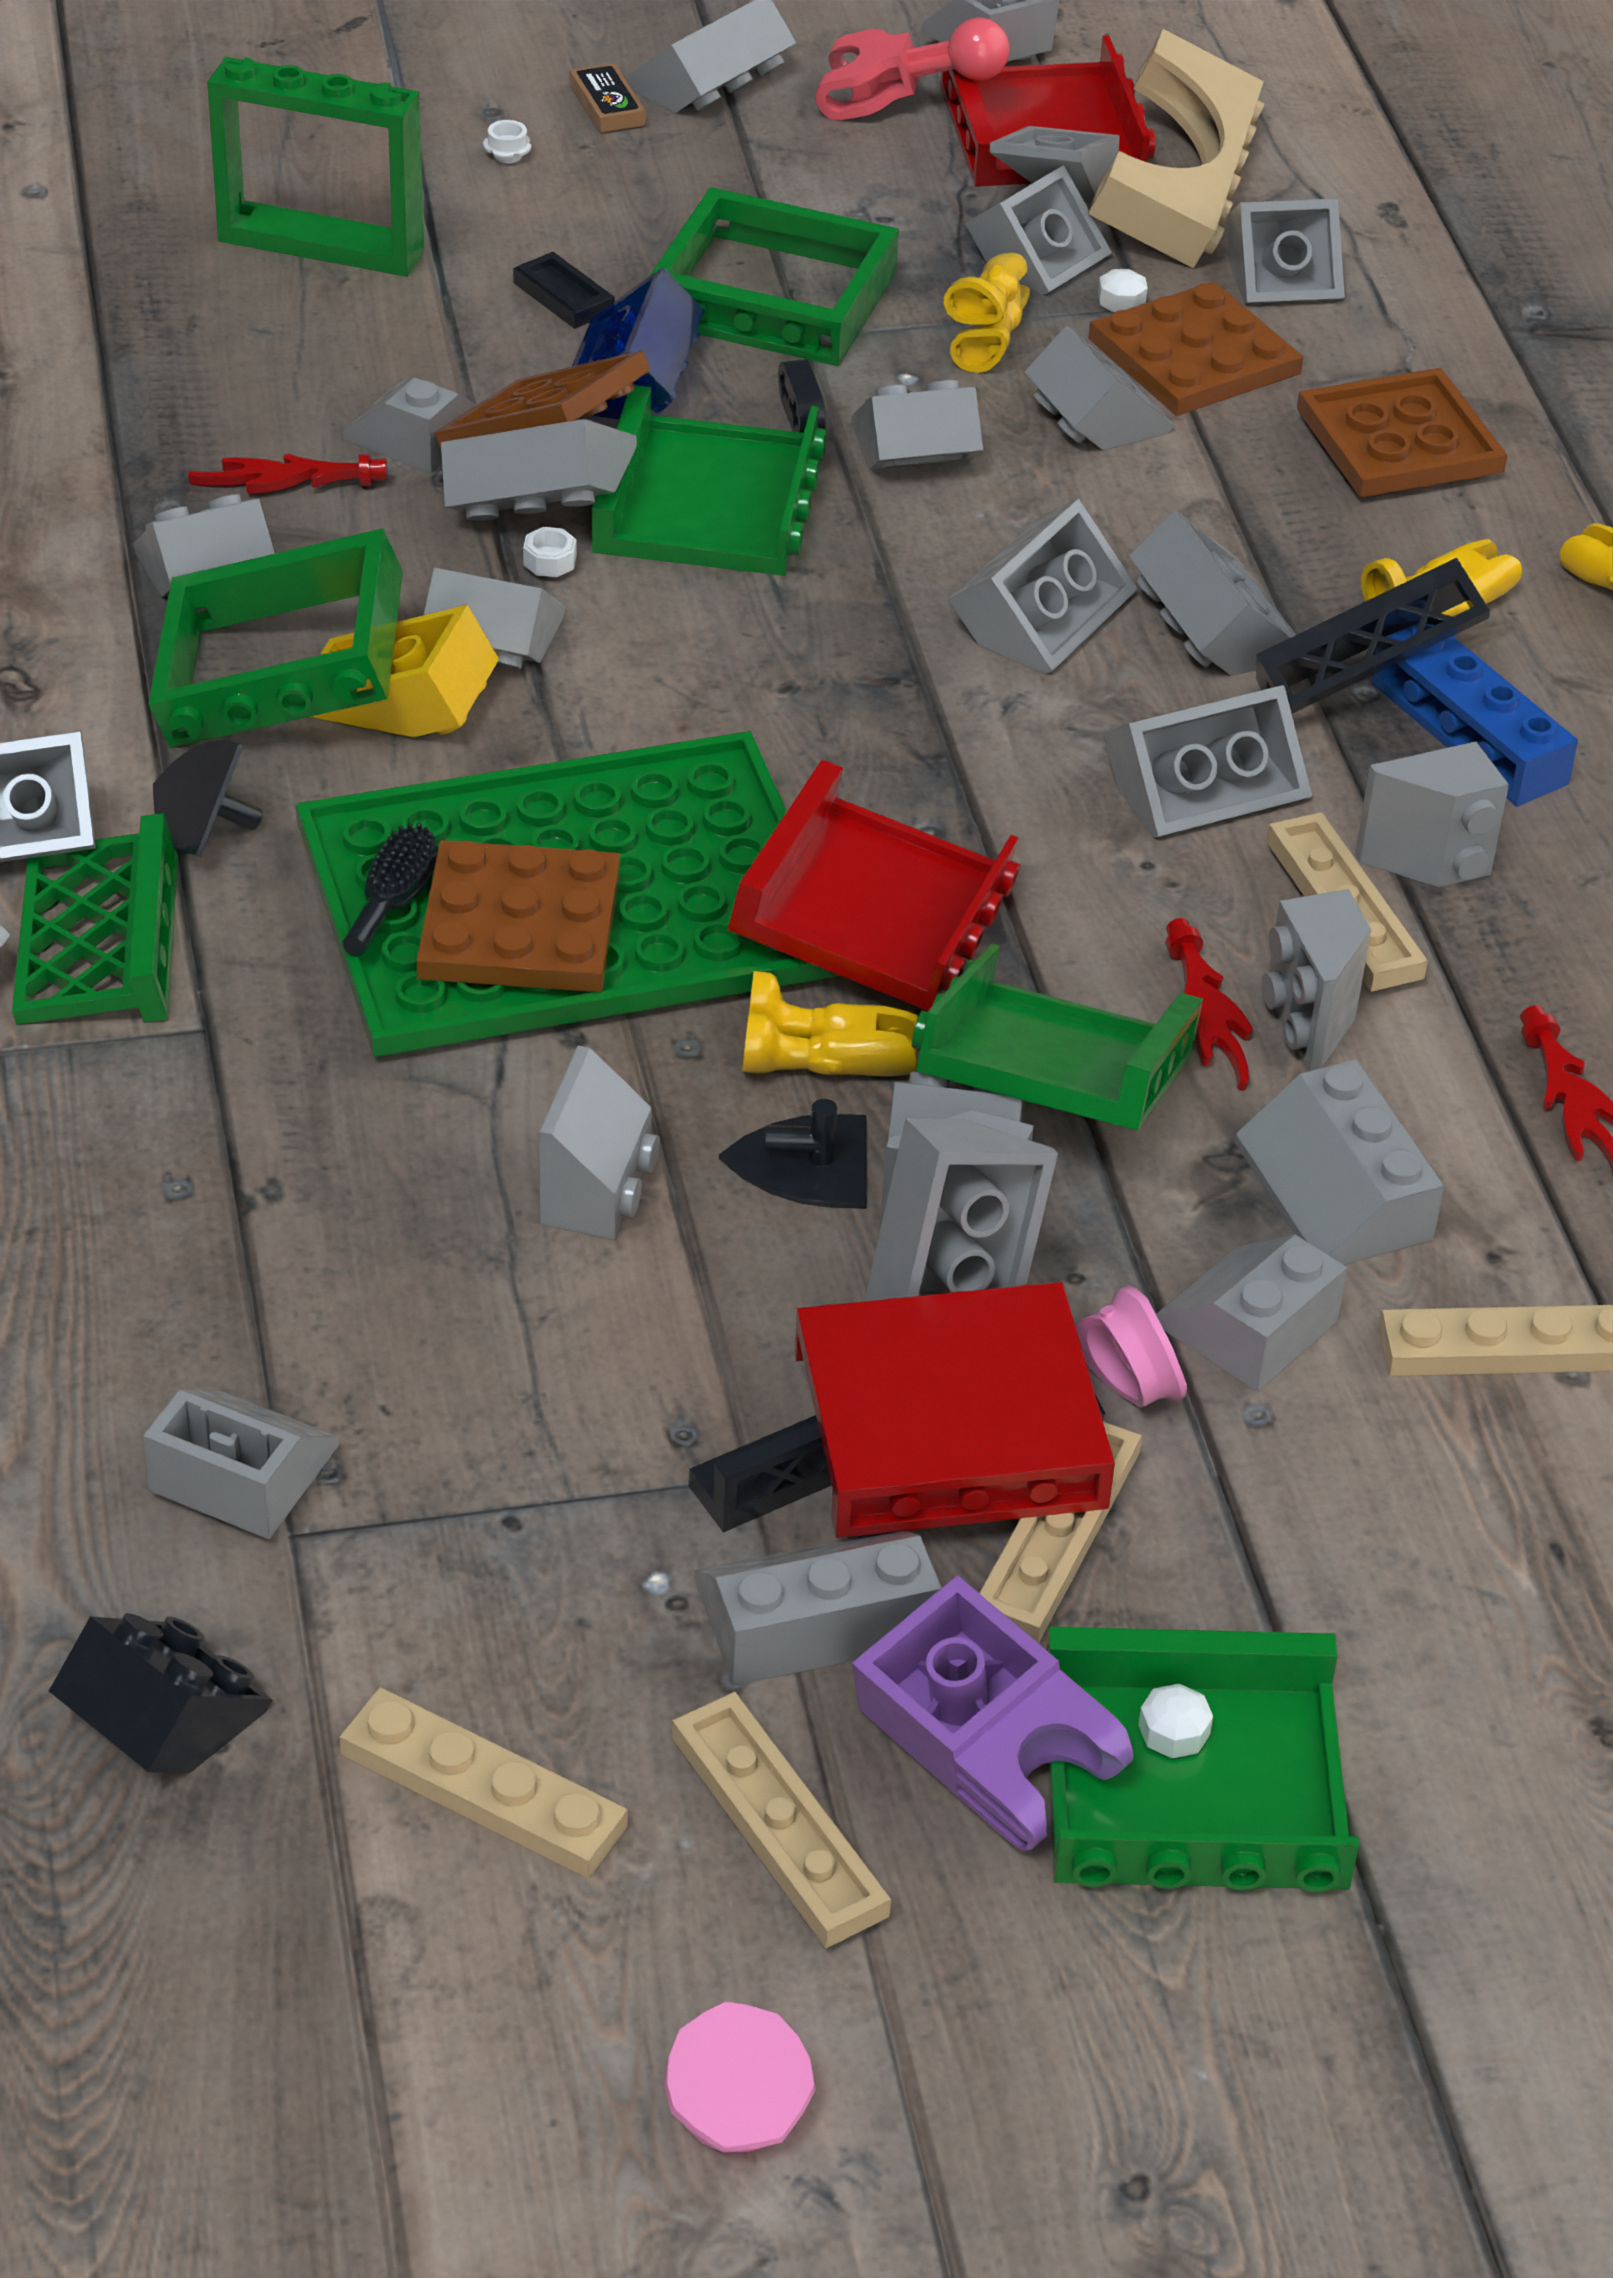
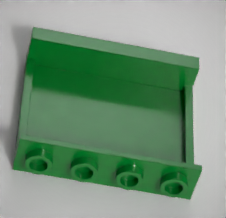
M634 385L635 389L627 394L617 430L636 435L637 447L615 493L596 495L595 503L592 507V553L786 576L790 556L800 555L804 523L809 521L812 492H816L818 483L819 461H823L825 456L827 429L818 428L819 407L811 406L804 433L651 415V387Z
M990 944L976 960H969L961 977H953L945 994H937L933 1006L928 1012L921 1011L912 1037V1047L920 1050L917 1072L1138 1131L1191 1057L1203 998L1179 993L1156 1024L994 982L1000 946Z
M1049 1626L1046 1650L1059 1661V1667L1063 1673L1120 1721L1127 1730L1133 1749V1761L1116 1776L1106 1780L1096 1778L1084 1768L1073 1763L1062 1761L1048 1763L1054 1883H1078L1086 1887H1101L1108 1884L1153 1885L1163 1889H1174L1181 1886L1228 1887L1239 1891L1252 1890L1257 1887L1302 1888L1309 1892H1325L1331 1889L1350 1890L1359 1849L1358 1836H1349L1332 1687L1338 1658L1335 1633ZM1181 1684L1205 1696L1213 1715L1211 1733L1199 1753L1170 1758L1146 1746L1138 1726L1140 1710L1154 1688Z

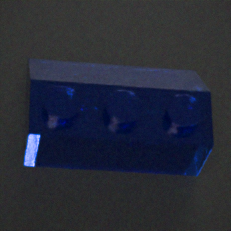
M662 267L591 319L572 366L644 350L650 371L635 380L633 385L651 387V411L660 413L677 396L678 391L675 387L679 377L688 367L689 362L686 358L690 348L699 338L700 334L697 329L705 310ZM627 394L615 399L605 400L608 407L591 416L620 420Z

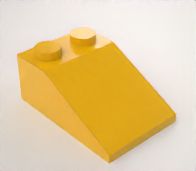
M468 604L398 621L388 699L311 716V718L408 737H417L435 732L440 735L448 734L457 730L466 722L468 712L479 693L485 689L486 681L496 666L499 657ZM354 633L330 638L320 655L352 648ZM366 680V687L359 688L357 691L372 689L373 686L370 680Z

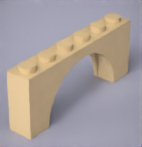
M1162 29L1141 66L1133 90L1155 102L1180 124L1194 143L1202 165L1190 168L1164 167L1141 161L1118 151L1096 190L1088 214L1194 268L1203 252L1209 255L1214 252L1223 235L1225 228L1222 225L1233 204L1230 199L1240 182L1241 177L1238 174L1248 157L1249 152L1246 149L1255 134L1257 127L1254 124L1264 106V103L1258 100L1264 81Z

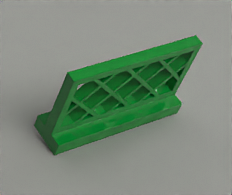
M164 813L140 816L139 833L95 839L96 849L27 858L12 1014L17 1025L138 1007L144 1023L168 1020L178 855ZM132 856V859L115 872H111L103 867L113 858ZM72 866L71 869L55 881L43 875L45 868ZM88 877L100 882L82 897L71 891ZM117 892L128 898L112 912L99 907ZM57 901L69 906L52 921L40 916ZM85 917L97 922L80 937L68 932L69 929ZM114 932L125 938L108 953L96 948L97 945ZM54 941L65 947L48 962L36 956ZM82 957L94 963L76 978L64 973L65 970ZM111 973L123 980L121 988L100 991L92 989ZM50 982L62 988L51 998L31 1001V997Z

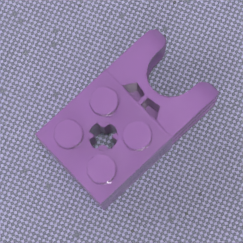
M958 1575L852 1662L859 1710L1009 1843L1021 1851L1033 1849L1048 1836L1045 1800L1039 1791L1026 1779L1034 1769L1045 1763L1055 1761L1069 1762L1084 1768L1096 1778L1106 1780L1116 1776L1133 1761L1132 1745L1127 1730L1120 1721L1060 1670L1059 1661Z

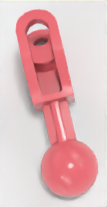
M982 17L971 18L961 23L954 30L949 41L916 48L913 46L909 32L894 35L888 34L884 30L869 29L844 35L838 38L831 48L829 64L832 71L824 74L818 84L815 94L816 104L827 118L841 121L871 115L885 108L892 101L914 95L920 76L955 69L963 77L970 80L982 81L990 79L997 75L1007 63L1010 52L1008 37L999 24ZM852 52L858 56L854 61L848 63L842 54ZM851 88L853 92L850 100L845 102L834 100L829 95L831 90Z

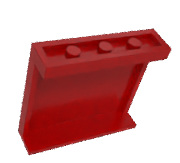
M1109 35L1102 36L1100 62L1004 67L994 77L982 81L967 79L955 69L941 72L940 87L975 187L1032 184L990 153V142L1028 126L1119 135L1120 152L1147 162L1148 158L1154 157V131L1152 128L1146 127L1143 104L1137 103L1135 100L1133 80L1126 77L1123 55L1116 53Z
M822 759L740 881L727 930L929 1011L937 994L949 989L954 976L961 977L966 959H973L985 927L990 929L1003 896H1009L1021 867L1020 863L1012 860L1019 837L1011 834L997 859H990L836 797L843 767Z
M1063 1282L797 1308L795 1358L796 1362L804 1361L833 1488L831 1519L836 1538L1109 1509L1115 1461Z

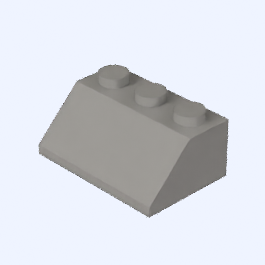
M753 0L673 43L627 75L625 79L633 92L674 113L693 104L696 111H699L721 98L718 89L725 86L730 94L753 80L749 72L756 69L759 75L763 76L783 64L785 61L781 53L795 45L796 42L772 0Z
M587 419L441 442L445 507L466 513V519L470 521H489L499 518V510L514 508L515 513L534 514L545 512L547 510L546 503L562 501L563 506L570 507L592 505L595 503L594 496L615 493L637 447L636 435Z
M1078 498L1035 519L948 600L979 646L1047 674L1065 660L1138 588Z
M1176 509L1129 555V558L1142 574L1136 580L1139 586L1157 603L1161 601L1164 603L1165 607L1160 611V614L1181 635L1186 633L1189 639L1184 643L1185 648L1206 668L1213 662L1231 676L1255 671L1256 654L1296 635L1239 559Z
M1284 685L1128 723L1103 732L1117 789L1153 838L1313 797Z
M1356 1059L1299 1074L1236 1133L1234 1143L1293 1233L1341 1264H1348L1434 1240L1444 1184Z
M905 1118L865 1298L868 1301L1027 1285L1058 1153L1052 1147L966 1119Z
M906 1531L862 1535L695 1570V1582L733 1686L854 1661L942 1588L921 1536Z

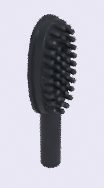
M407 823V829H404L401 825L398 827L399 832L393 831L392 837H387V842L382 843V848L375 855L366 879L364 895L367 902L343 940V948L350 955H363L390 910L408 905L422 892L430 881L435 870L438 847L433 833L429 832L428 826L424 827L423 830L421 823H417L416 828H413L412 823Z

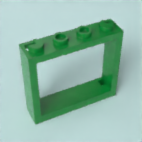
M225 57L207 81L218 242L408 277L424 252L419 91L392 87L391 83L376 84L353 80L344 74L326 75L303 71V69L294 65L275 66L254 62V60L245 57L243 60ZM238 101L388 128L392 228L244 200Z
M710 187L647 278L646 323L839 367L897 272L899 229ZM718 219L729 221V228L716 225ZM715 237L857 269L833 309L689 277ZM671 301H674V310L667 309ZM822 335L830 337L832 346L821 344Z
M384 528L172 577L148 702L170 748L388 699L403 571ZM359 596L352 648L192 684L201 632ZM203 607H206V608H207L206 611H202V612H198V613H197V610H196V609L203 608ZM366 680H370L373 686L372 689L357 691L359 688L366 687Z

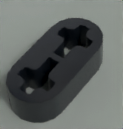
M808 359L780 362L778 367L779 393L792 431L804 433L811 406L819 407L818 428L825 429L824 400Z

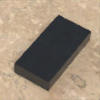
M550 252L513 268V283L574 329L615 312V297L555 252Z

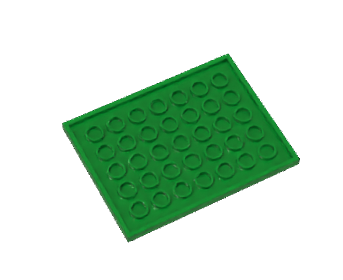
M751 731L296 803L297 824L374 1057L751 992L754 971L768 972L775 975L779 986L840 976L727 930L740 881L787 812ZM407 823H412L413 828H416V824L421 823L423 830L424 827L428 826L429 832L433 833L438 850L440 840L620 853V875L602 992L417 979V956L434 872L430 881L414 900L402 908L390 910L363 955H350L343 948V940L367 902L364 895L366 879L375 855L382 848V843L387 842V837H392L393 831L399 832V826L402 825L404 829H407Z

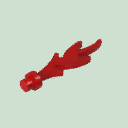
M291 454L283 455L284 463L268 459L232 457L222 459L223 472H188L189 484L201 486L246 484V492L248 494L285 489L302 483L311 478L312 487H319L330 482L359 478L361 487L372 486L373 481L388 480L387 458L371 459L370 454H359V463L318 461Z
M1176 918L1166 926L1168 936L1165 944L1169 955L1173 959L1182 961L1185 983L1184 994L1203 998L1195 1036L1199 1058L1203 1065L1209 1066L1213 1057L1212 1045L1219 1046L1234 1068L1237 1078V1089L1245 1091L1249 1081L1247 1061L1238 1040L1229 1029H1232L1243 1040L1247 1041L1251 1037L1253 1028L1242 1010L1230 998L1217 990L1221 988L1224 977L1212 969L1200 956L1199 952L1202 950L1204 943L1199 930L1190 926L1187 919Z
M1540 1005L1527 1007L1520 1015L1523 1023L1521 1034L1529 1047L1540 1048L1543 1057L1547 1082L1543 1108L1550 1110L1557 1100L1563 1101V1130L1568 1148L1574 1160H1583L1584 1147L1581 1138L1588 1137L1604 1153L1613 1174V1137L1596 1118V1116H1599L1613 1126L1612 1100L1598 1087L1577 1076L1584 1073L1585 1062L1573 1056L1558 1043L1556 1039L1560 1034V1026L1555 1017L1551 1014H1545Z

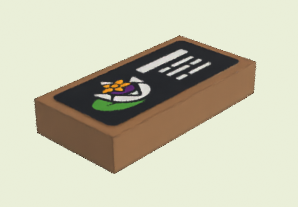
M615 63L570 70V86L600 133L646 125V110Z

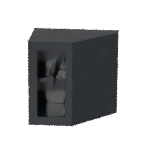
M130 1613L124 1614L122 1619L90 1616L49 1689L52 1695L147 1772L191 1773L265 1714L273 1701L251 1683L254 1675L247 1667L229 1657L216 1656L202 1645L204 1635L191 1624L170 1616L166 1617L164 1622L148 1621Z

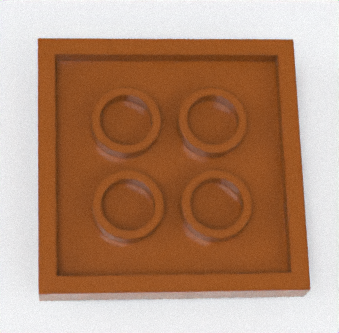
M1215 281L1203 283L1195 288L1167 297H1160L1152 302L1127 310L1117 311L1112 315L1090 321L1088 339L1175 416L1299 375L1302 372L1304 356Z
M644 350L520 378L434 433L441 449V442L575 421L578 418L588 417L605 410L608 407L605 400L615 399L632 392L635 389L633 382L649 372L650 367Z
M1442 368L1299 391L1297 410L1360 498L1381 496L1385 493L1412 488H1427L1435 484L1464 479L1472 480L1481 476L1505 472L1507 453Z
M440 840L417 956V979L602 992L620 875V853L543 848L531 845L515 846L476 843L472 841Z

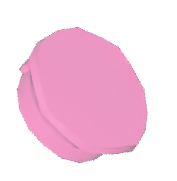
M1127 1285L1116 1290L1109 1305L1104 1306L1093 1315L1082 1318L1075 1326L1084 1358L1089 1368L1109 1388L1137 1407L1142 1408L1157 1399L1164 1398L1179 1402L1186 1396L1187 1384L1173 1347L1148 1298L1135 1287Z
M723 2002L705 2011L682 2027L677 2034L666 2062L664 2088L671 2114L683 2123L685 2128L702 2144L723 2153H748L782 2143L803 2115L816 2090L811 2060L799 2036L777 2013L745 2004Z

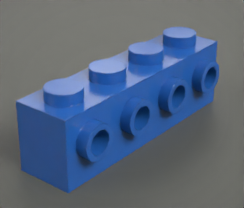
M1419 623L1386 637L1404 641L1416 634ZM1427 624L1425 630L1433 627L1434 625ZM1454 636L1373 674L1372 684L1447 748L1477 742L1509 784L1506 798L1516 807L1569 784L1578 739ZM1377 649V653L1383 651V649Z

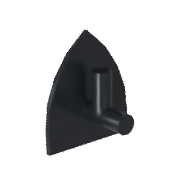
M226 740L206 741L192 747L173 761L154 781L155 814H165L175 848L187 854L201 857L216 816L249 830H255L259 826L262 819V810L225 794L242 751V744Z
M830 1099L816 1100L812 1104L811 1115L795 1117L766 1125L743 1136L719 1154V1160L739 1177L769 1194L806 1205L866 1209V1115L837 1114V1105Z

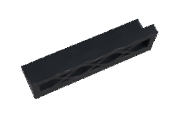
M1456 557L1256 654V681L1262 690L1284 685L1291 714L1489 619L1490 610ZM1465 601L1470 608L1453 617L1441 614ZM1419 623L1416 634L1404 641L1386 637ZM1427 624L1434 625L1433 627L1425 630ZM1377 648L1383 649V651L1375 654ZM1368 649L1365 660L1354 665L1340 663ZM1318 673L1313 685L1292 694L1289 689L1290 686ZM1327 673L1334 674L1325 679Z
M816 1415L689 1469V1488L723 1533L832 1486Z

